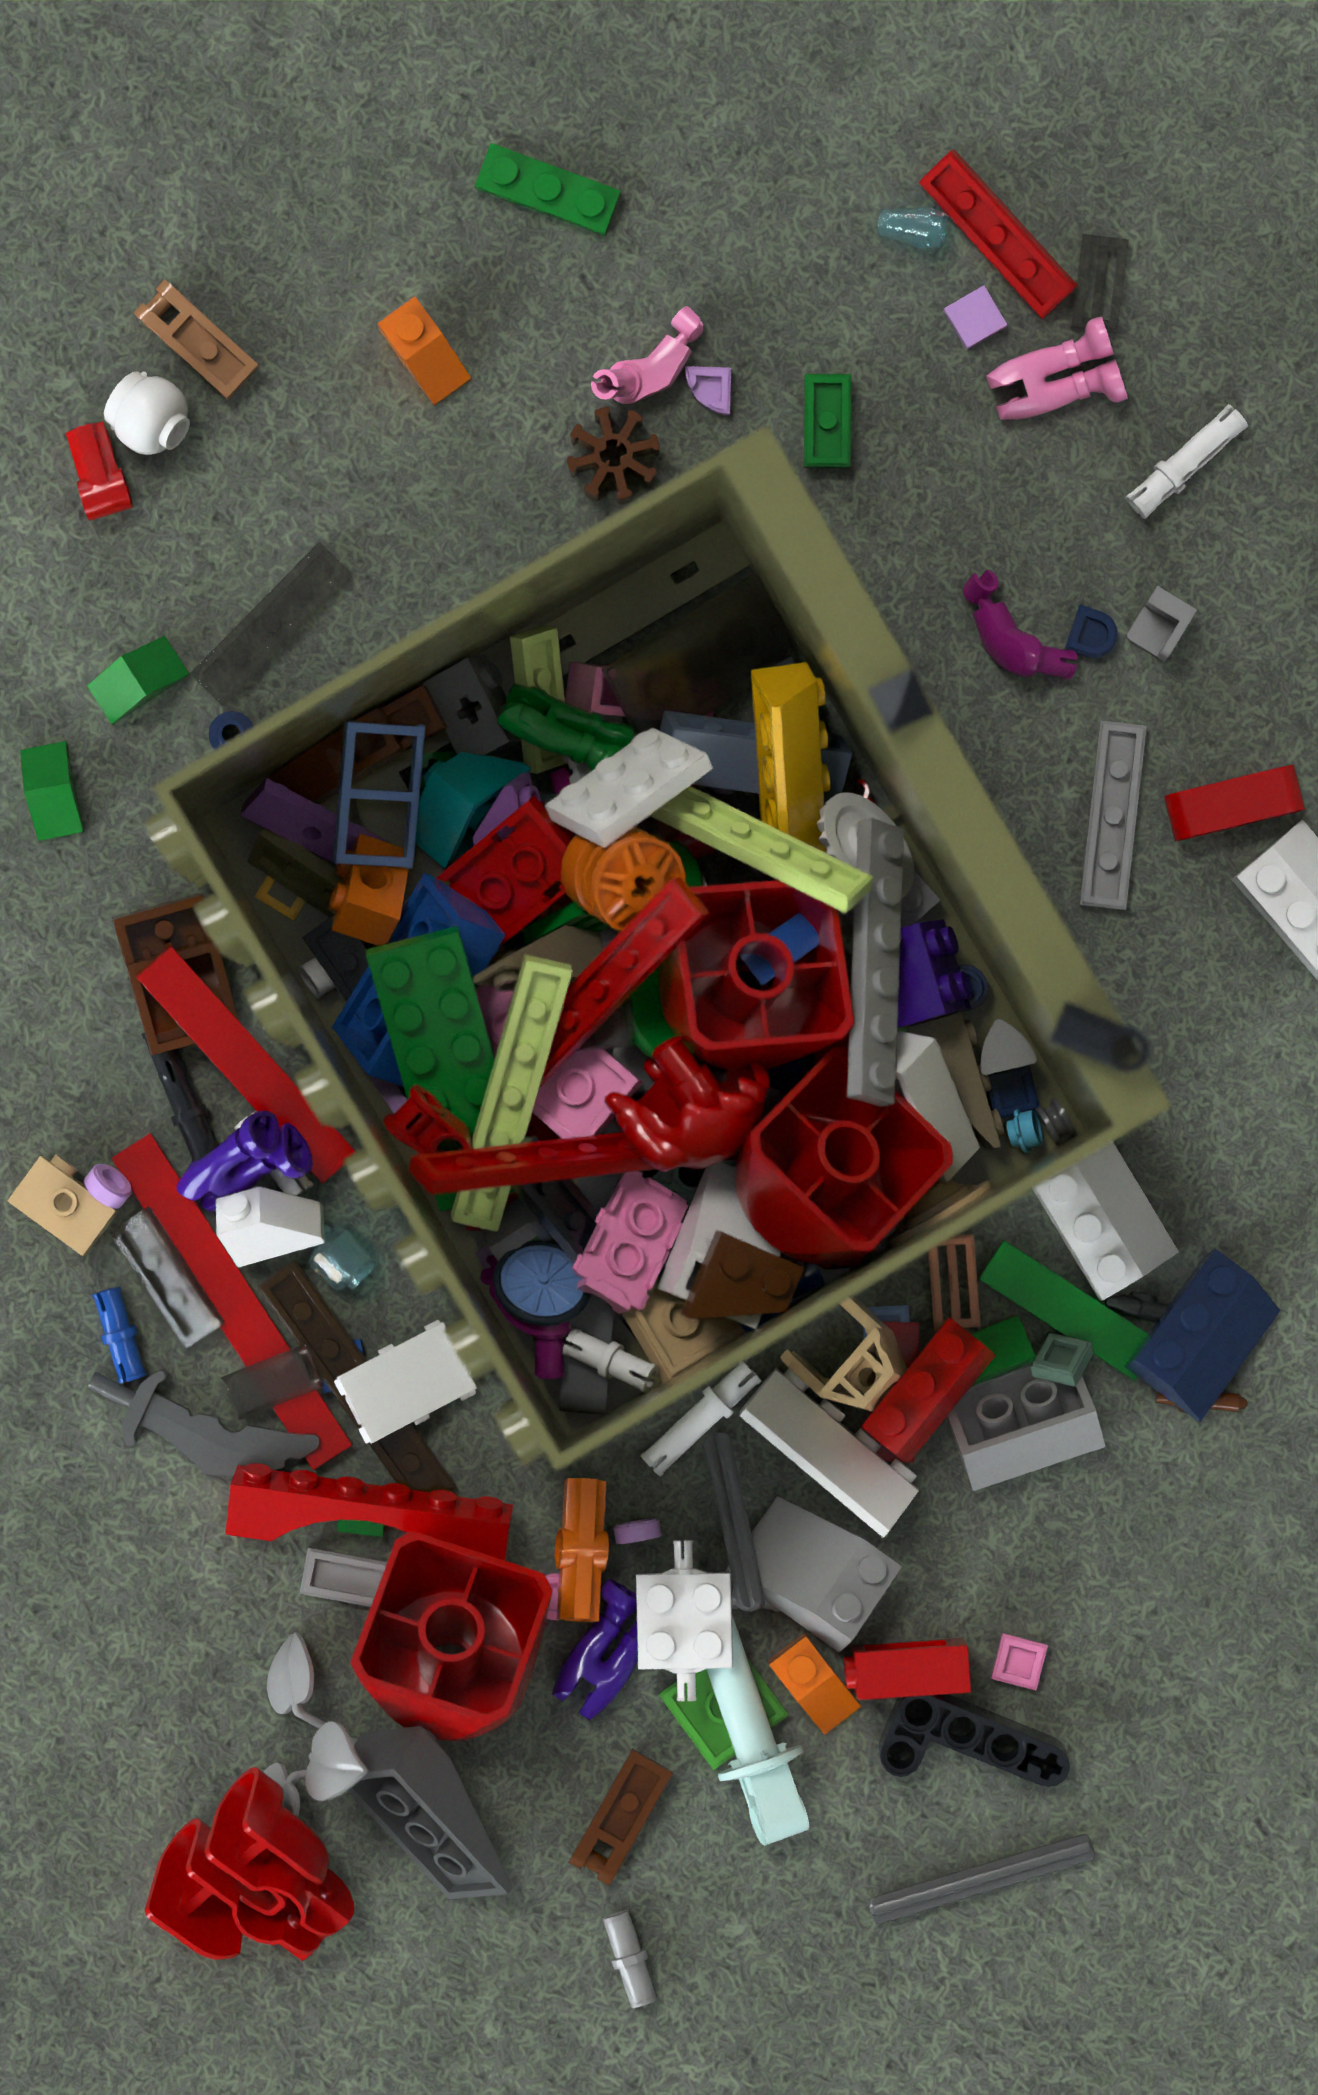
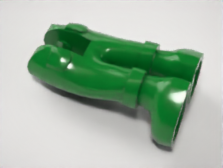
M513 684L506 698L507 704L501 709L497 720L499 726L538 748L567 756L570 760L580 765L582 762H585L589 766L590 772L596 768L599 762L612 757L630 744L635 732V728L626 723L603 721V715L570 705L547 694L540 687L533 685L530 687Z

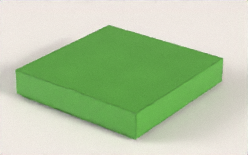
M748 1659L770 1728H772L789 1716V1714ZM707 1669L695 1673L696 1701H688L687 1683H685L686 1700L677 1701V1680L662 1690L659 1696L714 1770L734 1756L735 1751Z

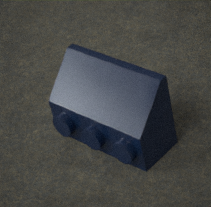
M1214 1249L1202 1258L1125 1367L1195 1420L1201 1422L1278 1315L1280 1309L1252 1275L1220 1251Z

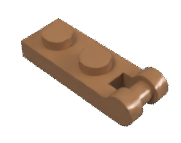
M164 279L155 288L157 294L147 305L142 303L133 314L229 401L256 372L259 365ZM172 306L179 314L167 325L160 317Z

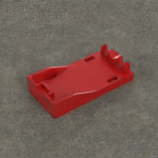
M535 796L531 797L436 877L438 880L442 879L444 883L448 880L451 883L449 885L450 888L487 911L506 934L500 946L566 893L561 878L562 859L576 833L551 821L547 810L544 808L545 800L539 802ZM505 825L509 828L513 826L515 830L502 840L498 836L497 832ZM559 880L561 884L558 887L561 890L551 898L546 893V890Z

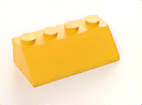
M806 662L751 670L761 821L825 853L827 848L819 841L822 832L817 826V822L821 819L819 810L824 806L823 792L830 791L829 771L826 763L822 764L821 749H827L828 746L825 723L823 720L819 721L818 706L825 705V691L822 679L814 677Z

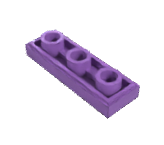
M267 778L242 803L241 816L291 842L302 845L310 852L332 862L336 814L329 811L326 807L316 804L292 792L284 785L275 783ZM348 821L346 849L351 850L359 833L385 841V839L369 832L363 826Z

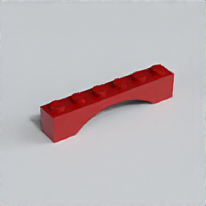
M251 1463L245 1466L237 1465L230 1484L225 1535L273 1541L289 1531L313 1523L334 1520L370 1521L395 1527L406 1533L413 1531L506 1561L514 1504L503 1503L500 1499L490 1496L472 1499L458 1497L453 1492L447 1490L423 1492L410 1490L408 1486L399 1483H389L382 1486L364 1483L356 1477L345 1476L333 1479L319 1477L316 1473L308 1470L284 1472L272 1470L265 1464Z

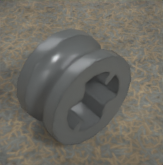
M1054 1097L1050 1100L1051 1103L1048 1108L1039 1106L1035 1111L1050 1138L1057 1145L1061 1143V1137L1064 1134L1073 1136L1076 1134V1130L1060 1102Z

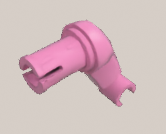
M690 307L682 308L671 321V325L680 333L675 339L666 335L647 358L617 362L610 370L602 369L597 371L593 377L602 380L591 381L592 391L595 396L604 400L613 398L621 404H631L671 387L692 353L691 349L686 346L687 343L695 341L703 333V323L700 317Z

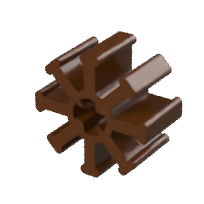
M610 408L596 409L594 412L595 420L600 423L603 437L598 439L582 430L581 424L575 425L570 434L571 443L573 445L578 443L594 453L577 458L568 456L567 463L570 476L576 477L577 473L597 468L598 471L591 483L584 486L585 495L594 501H598L600 499L599 492L609 477L615 480L618 491L616 494L617 503L619 505L632 501V491L627 489L624 477L627 472L645 482L647 488H650L656 479V468L651 467L649 469L633 458L652 453L654 456H658L660 445L657 435L652 434L650 439L630 444L629 441L637 427L641 428L643 426L642 416L633 410H629L628 420L620 433L617 434L613 433L609 420L611 418ZM610 445H617L618 452L622 448L626 452L625 455L620 457L619 466L611 467L610 460H607L606 463L601 460V457L607 455V447Z

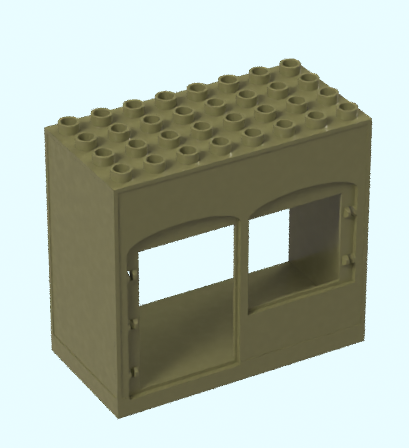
M767 425L153 786L165 809L144 821L153 841L173 872L177 870L182 878L186 876L190 883L194 882L198 888L209 883L215 893L194 905V909L223 957L227 955L231 961L235 959L238 965L242 963L245 968L257 963L263 973L264 979L243 991L273 1041L277 1039L280 1044L284 1042L286 1046L291 1045L293 1049L304 1043L315 1063L293 1076L323 1126L327 1124L329 1127L333 1125L334 1128L339 1127L340 1129L352 1124L365 1147L344 1159V1163L373 1211L375 1209L385 1210L386 1208L389 1210L399 1204L415 1232L395 1243L394 1247L422 1295L447 1285L465 1317L445 1328L444 1332L466 1371L475 1380L496 1368L508 1388L512 1398L502 1403L503 1405L500 1406L494 1417L523 1465L546 1453L555 1470L561 1469L1172 1106L1146 1062L1135 1072H1117L1105 1064L1049 1042L1066 1001L1122 1025L1123 1023L922 685L921 687L934 714L890 735L888 734L868 689L912 668ZM694 562L699 571L680 583L675 584L671 575L682 571ZM751 566L816 678L822 679L825 693L892 805L883 811L897 827L904 829V839L913 859L914 871L940 899L936 905L915 923L944 919L946 927L950 926L953 929L958 941L959 951L955 954L957 964L972 965L981 970L987 979L988 993L984 1002L976 1009L961 1011L964 1021L970 1019L976 1032L978 1046L972 1047L977 1065L981 1063L980 1056L983 1043L993 1022L1001 1019L1013 1026L1029 1042L1037 1057V1061L1029 1065L1039 1106L1048 1108L1051 1103L1050 1100L1056 1097L1071 1120L1076 1134L1073 1136L1064 1134L1061 1137V1143L1056 1145L1041 1123L1044 1139L1043 1146L1032 1148L1031 1153H1024L1021 1147L1014 1148L1008 1136L1007 1121L1013 1120L1014 1116L1002 1118L1004 1136L999 1137L1001 1147L987 1150L977 1140L980 1148L952 1177L959 1184L979 1185L989 1180L992 1188L978 1198L914 1236L891 1246L888 1239L895 1234L900 1224L899 1221L879 1242L876 1256L873 1259L866 1257L864 1263L858 1267L826 1270L821 1268L819 1264H816L825 1285L794 1299L789 1304L786 1312H779L767 1322L756 1327V1329L743 1334L672 1379L663 1383L659 1375L657 1377L650 1375L649 1378L656 1380L648 1393H644L640 1389L615 1377L608 1379L605 1415L559 1411L561 1377L543 1379L534 1375L535 1349L533 1336L517 1328L505 1318L489 1293L491 1285L482 1283L480 1279L481 1271L484 1269L475 1252L488 1246L482 1231H467L466 1225L452 1222V1209L440 1212L435 1194L431 1195L408 1171L411 1156L418 1155V1153L400 1142L386 1128L383 1123L384 1117L388 1113H394L372 1082L371 1078L373 1076L365 1072L332 1028L345 1006L346 1000L337 992V988L318 999L315 998L299 974L298 967L315 957L302 937L328 920L329 917L306 902L295 921L254 897L266 879L267 874L250 864L247 860L259 833L264 827L240 815L242 803L266 778L269 779V777L292 760L342 729L344 721L353 722L377 707L383 708L422 686V682L468 657L485 654L487 659L497 666L502 676L501 687L507 697L510 687L515 684L510 636L544 625L557 628L559 643L571 635L575 645L560 653L563 677L569 673L570 662L587 663ZM480 702L474 707L476 714L478 710L482 709ZM445 729L424 741L423 754L436 752L451 743ZM413 748L372 770L371 775L351 785V788L409 791L399 773L411 767ZM338 793L323 801L320 805L337 814ZM350 798L348 821L363 826L369 832L385 839V842L404 848L408 801ZM416 844L413 868L408 871L403 905L409 899L424 873L436 878L446 870ZM326 860L336 869V864ZM447 880L444 884L449 886L451 883ZM275 881L268 892L270 896L290 908L298 897L277 881ZM855 905L847 913L838 910L850 998ZM365 942V944L367 945V947H368L369 949H370V948H373L372 946H370L368 943ZM501 946L496 955L491 958L485 970L507 957ZM1123 1036L1113 1043V1055L1119 1062L1131 1064L1139 1059L1141 1053L1131 1037ZM572 1178L571 1180L577 1186V1178ZM666 1263L663 1264L659 1275L662 1274V1272H663V1270H664V1268H665ZM614 1312L611 1342L614 1341L623 1345L625 1352L651 1363L638 1340Z

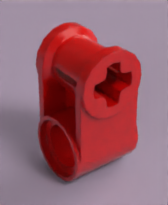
M415 1084L409 1090L411 1096L394 1114L388 1113L383 1119L384 1125L394 1137L404 1145L414 1149L420 1155L445 1152L440 1149L438 1144L449 1138L455 1139L463 1145L459 1150L471 1149L472 1136L468 1126L447 1110L433 1094L420 1085Z

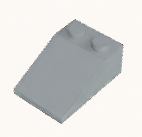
M779 1496L773 1500L751 1532L764 1599L837 1652L842 1651L853 1641L902 1568L901 1565L863 1538ZM730 1565L725 1570L726 1572H731Z

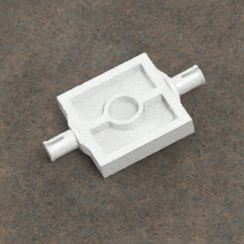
M673 1540L674 1568L663 1573L636 1575L638 1669H665L672 1673H677V1701L686 1700L685 1683H687L688 1701H696L695 1673L707 1668L733 1667L731 1572H705L693 1568V1540L684 1541V1558L682 1555V1540Z

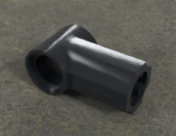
M1067 1001L1049 1042L1105 1064L1122 1073L1135 1072L1141 1068L1147 1061L1150 1052L1148 1039L1138 1029L1127 1027ZM1123 1036L1136 1039L1141 1047L1139 1059L1131 1064H1123L1116 1060L1112 1051L1115 1040Z

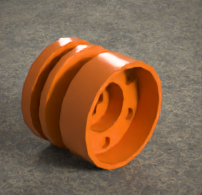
M637 826L631 828L605 848L577 834L570 841L562 859L561 878L570 899L580 909L619 931H622L672 878L681 877L685 882V871L680 856L669 844L648 834Z

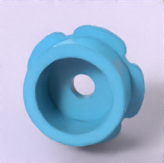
M1019 1108L1014 1110L1013 1120L1007 1121V1132L1010 1142L1014 1148L1021 1147L1024 1153H1031L1032 1148L1043 1146L1044 1143L1040 1120L1035 1110L1020 1112Z

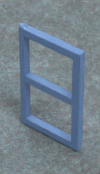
M344 721L333 863L413 868L425 725L409 726ZM356 732L414 736L409 791L351 788ZM350 798L408 801L403 857L345 854Z

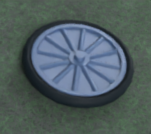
M530 1241L517 1249L507 1251L499 1259L494 1269L493 1286L500 1304L509 1314L532 1325L553 1326L568 1322L581 1313L591 1297L590 1293H584L577 1289L578 1281L583 1278L574 1274L572 1268L574 1262L559 1244L553 1242Z

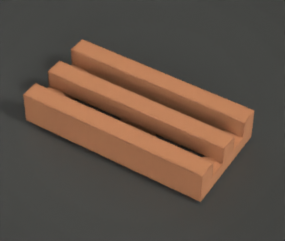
M974 1234L954 1235L928 1250L934 1330H939L947 1321L943 1320L938 1246H946L951 1318L963 1328L981 1327ZM960 1244L965 1245L970 1318L961 1319L956 1258V1245Z

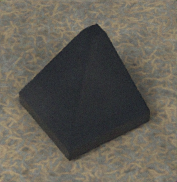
M913 669L868 689L889 735L934 714Z

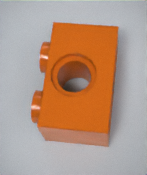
M359 833L351 850L346 849L345 854L403 857L404 848ZM337 863L335 875L341 876L342 881L341 883H336L329 901L328 908L335 911L332 931L377 946L387 944L400 920L409 869L395 866Z

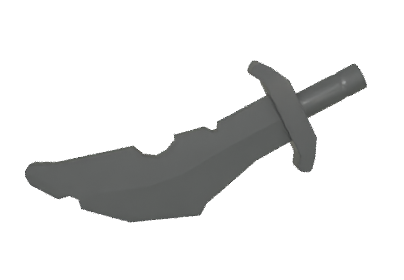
M165 1368L154 1372L142 1381L137 1392L97 1372L94 1373L87 1388L128 1408L122 1421L123 1437L127 1446H132L137 1442V1430L142 1425L166 1438L197 1464L204 1475L233 1476L237 1465L245 1466L251 1463L265 1464L272 1470H277L285 1467L287 1459L291 1457L301 1459L316 1450L320 1444V1437L317 1434H298L249 1424L242 1430L231 1431L220 1422V1417L203 1413L192 1415L190 1409L156 1392L160 1382L169 1376Z

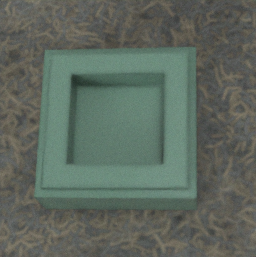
M1049 1332L1031 1364L1033 1377L1076 1387L1094 1353L1092 1342Z

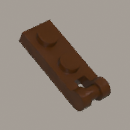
M632 1748L568 1863L578 1869H581L583 1866L598 1874V1880L609 1886L667 1785L673 1771ZM598 1839L614 1847L608 1858L592 1850Z

